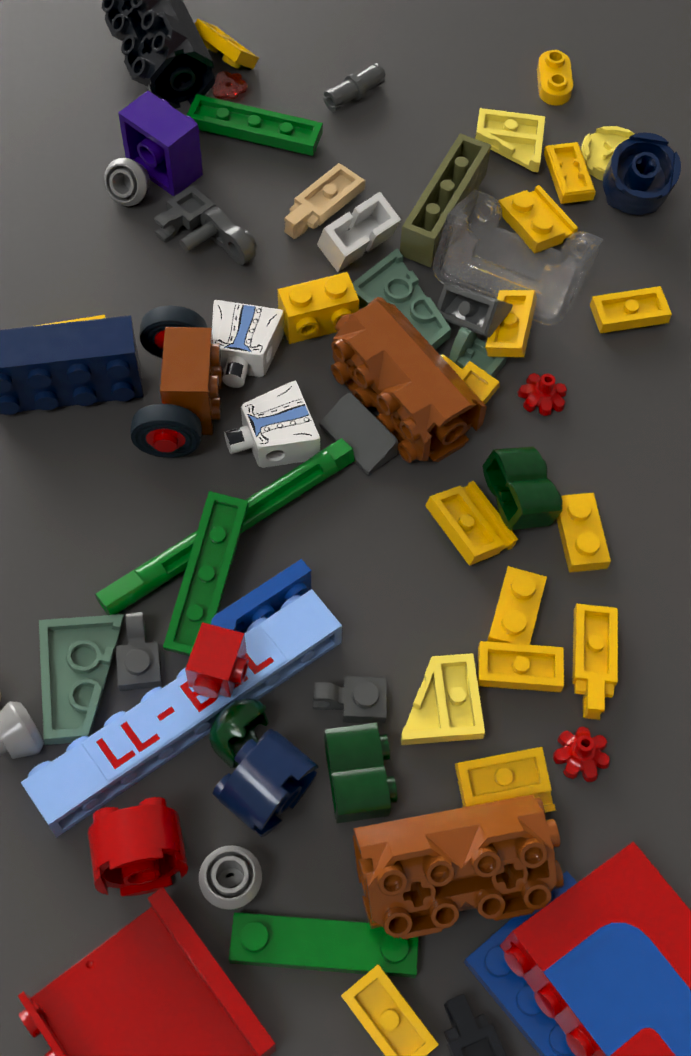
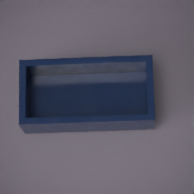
M131 315L0 330V414L12 415L22 411L52 410L56 407L73 405L88 406L98 402L128 401L132 398L143 397L140 360Z

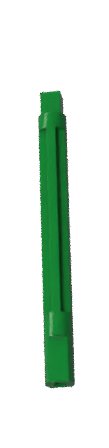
M340 438L312 456L309 460L247 498L249 507L241 533L354 462L353 448ZM197 531L96 593V599L108 615H116L184 571L187 567Z

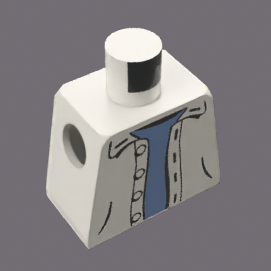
M214 300L212 335L213 343H220V366H222L224 372L222 377L224 384L229 387L240 388L245 383L246 375L262 377L266 374L284 335L283 310Z
M296 380L245 402L241 406L243 427L224 432L230 454L251 448L258 466L262 468L305 462L320 452V436Z

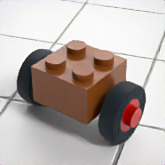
M173 305L160 306L148 311L143 316L139 336L140 342L146 351L162 358L160 384L162 404L149 405L138 410L133 416L130 434L133 444L139 450L157 457L174 458L194 452L200 445L202 435H213L214 420H221V397L218 396L219 389H222L223 369L220 366V343H213L212 328H207L204 318L189 308Z

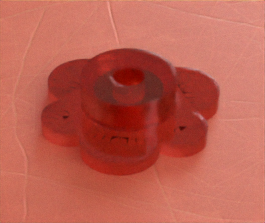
M221 71L216 75L215 84L212 87L213 95L218 99H237L239 94L247 91L248 85L242 80L241 74Z

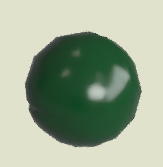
M257 699L236 700L226 705L218 713L210 729L209 740L211 747L230 768H237L239 765L234 759L247 741L250 739L256 742L259 741L255 732L256 726L258 724L264 726L269 724L264 712L266 706Z

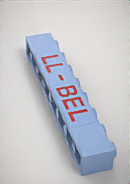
M312 589L302 596H292L282 605L278 612L269 618H259L247 629L245 633L247 652L244 658L249 660L248 669L243 684H235L231 698L218 695L216 698H209L196 693L188 685L184 668L177 675V679L163 688L156 687L142 697L141 703L129 711H120L112 715L105 722L104 727L91 736H82L73 741L67 747L66 752L52 762L45 761L35 766L29 772L28 778L23 780L21 784L57 838L208 735L218 713L226 705L242 699L259 700L341 644L342 625Z

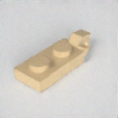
M338 163L294 198V205L290 208V214L284 218V232L293 239H296L304 234L308 227L312 229L317 228L318 225L323 224L365 189L366 180Z

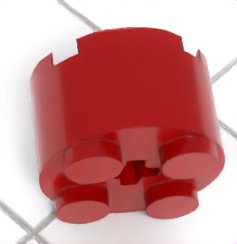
M151 797L141 801L139 806L123 809L106 807L97 810L93 814V824L88 829V840L94 885L98 892L108 895V887L120 888L121 896L148 894L159 890L161 887L166 888L172 885L171 876L180 871L181 878L187 874L188 864L179 814L174 809L167 807L165 798Z

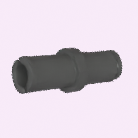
M374 63L356 75L350 74L346 76L341 84L324 92V102L328 109L335 112L352 100L358 101L365 97L367 91L385 82L384 69L380 64Z

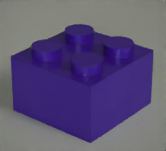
M146 91L118 112L125 157L143 165L152 182L172 196H176L203 175L199 127L193 118L185 116L173 108L166 100L160 99L150 91Z

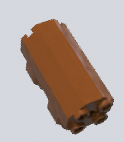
M377 297L366 307L353 314L344 315L336 323L335 330L338 333L331 343L333 359L335 361L331 365L334 378L339 384H345L366 408H377L379 415L376 418L397 438L399 442L398 451L406 462L411 463L416 459L428 461V457L433 462H439L461 449L470 440L465 433L471 427L477 432L483 425L487 406L394 304L387 303L382 297Z
M533 794L354 828L353 830L356 869L359 883H362L364 892L362 899L370 928L384 927L385 932L394 938L409 939L441 932L444 928L454 925L459 918V911L474 908L484 918L495 921L532 914L535 910H540L549 903L553 889L564 886L562 870L559 862L555 860L554 848L560 847V835L554 819L546 820L543 802L540 797L535 798Z

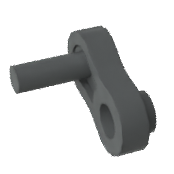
M215 206L201 214L202 227L179 241L181 248L187 253L211 238L239 265H243L254 258L256 254L255 248L257 247L255 238L248 230H242L236 226L221 209Z

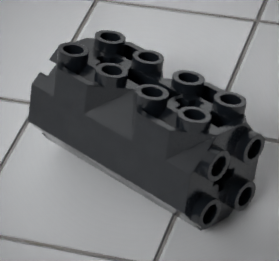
M103 0L102 10L106 12V24L112 36L123 41L121 51L125 55L124 63L132 80L147 86L151 93L160 99L166 100L175 109L181 107L180 102L189 101L191 105L196 94L205 96L215 84V76L212 72V68L214 69L213 60L183 0Z

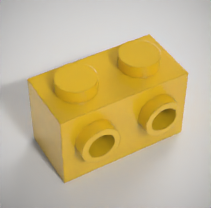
M348 272L277 289L278 309L284 312V333L289 344L336 333L335 325L339 319L346 314H353L359 310V298Z

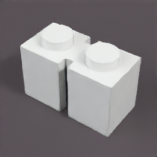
M378 192L355 207L352 215L348 212L326 226L321 233L317 245L335 270L339 272L362 257L365 250L369 252L392 237L401 219L382 193Z

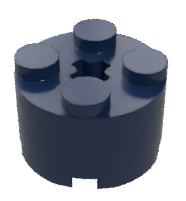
M636 133L615 148L603 174V189L608 205L628 214L643 215L656 212L665 202L677 183L681 172L680 157L677 152L674 153L668 146L669 142L665 138L653 133Z
M269 729L258 742L250 739L243 745L234 759L239 765L232 775L228 773L219 781L212 794L250 829L255 831L260 837H264L282 822L276 814L278 816L281 815L288 807L293 809L315 779L317 774L315 769L318 768V765L279 732Z

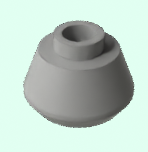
M118 158L113 160L106 168L104 183L108 194L115 202L123 206H133L144 198L150 185V177L145 167L129 158Z
M8 702L0 711V757L7 752L12 759L39 754L44 741L35 723L21 702Z
M223 846L214 850L205 858L199 871V886L204 897L212 905L226 910L238 909L250 903L258 894L262 883V870L257 858L250 851L240 846Z

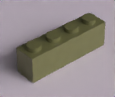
M461 133L458 135L402 226L400 252L403 257L430 268L432 267L487 174L491 150L490 144Z

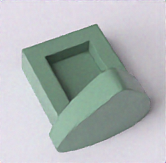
M461 327L453 343L449 359L462 369L471 361L489 375L495 377L506 364L507 357H488L485 348L486 342L477 338L475 332Z

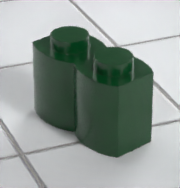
M534 447L493 449L482 467L487 486L496 497L498 510L504 524L510 530L551 526L562 512V497L551 480L547 478V464L537 449Z
M377 723L325 729L324 746L336 823L389 816L391 804L397 803L398 797L394 776L387 777L384 767V761L390 760L387 734H379Z

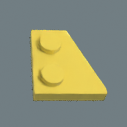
M480 108L475 139L490 144L492 151L532 172L538 173L541 161L545 116Z
M474 654L432 656L407 723L403 728L401 745L483 739L485 728Z

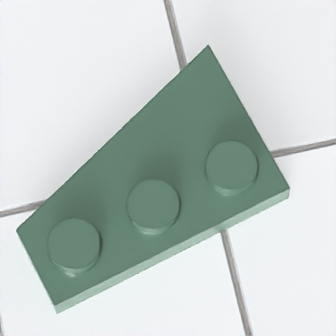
M397 248L352 283L359 298V306L364 308L377 297L384 298L387 303L394 304L436 350L450 338L451 328L432 299L426 297L418 285L419 279L413 270H408L403 262V255Z
M124 614L39 620L44 745L72 743L82 736L91 735L124 622Z

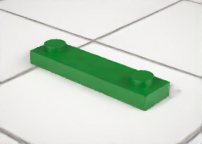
M196 94L186 115L195 120L199 130L311 156L314 155L323 133V123L199 94Z
M212 491L208 492L164 641V650L190 656L202 622L211 624L212 618L218 614L249 507V501Z
M234 912L229 963L367 974L379 964L388 976L416 978L418 937L409 939L394 938L385 932L384 927L371 929L369 923Z

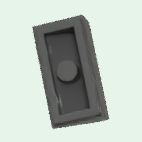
M448 282L444 284L437 305L438 310L447 322L468 328L487 337L493 334L513 307V304Z
M350 392L344 395L319 423V426L334 442L342 438L353 448L354 462L368 476L397 456L399 443L397 438Z

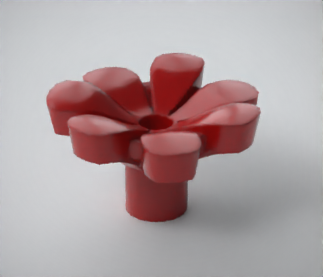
M532 373L526 379L527 384L521 385L519 388L518 396L520 398H527L523 403V407L527 411L532 412L538 406L541 415L549 416L551 415L552 408L557 412L564 410L565 401L562 397L566 396L567 388L565 384H555L556 379L551 374L547 373L540 377L538 374Z
M579 727L575 735L569 731H564L559 735L558 742L563 747L554 751L553 761L556 764L567 763L563 771L566 777L575 779L580 771L586 782H593L598 777L597 767L601 769L609 767V756L601 752L607 747V740L603 735H596L592 738L589 729L586 727Z

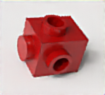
M202 622L185 668L189 687H192L196 693L205 697L216 698L218 695L231 698L235 684H243L248 669L249 660L244 658L247 652L245 633Z

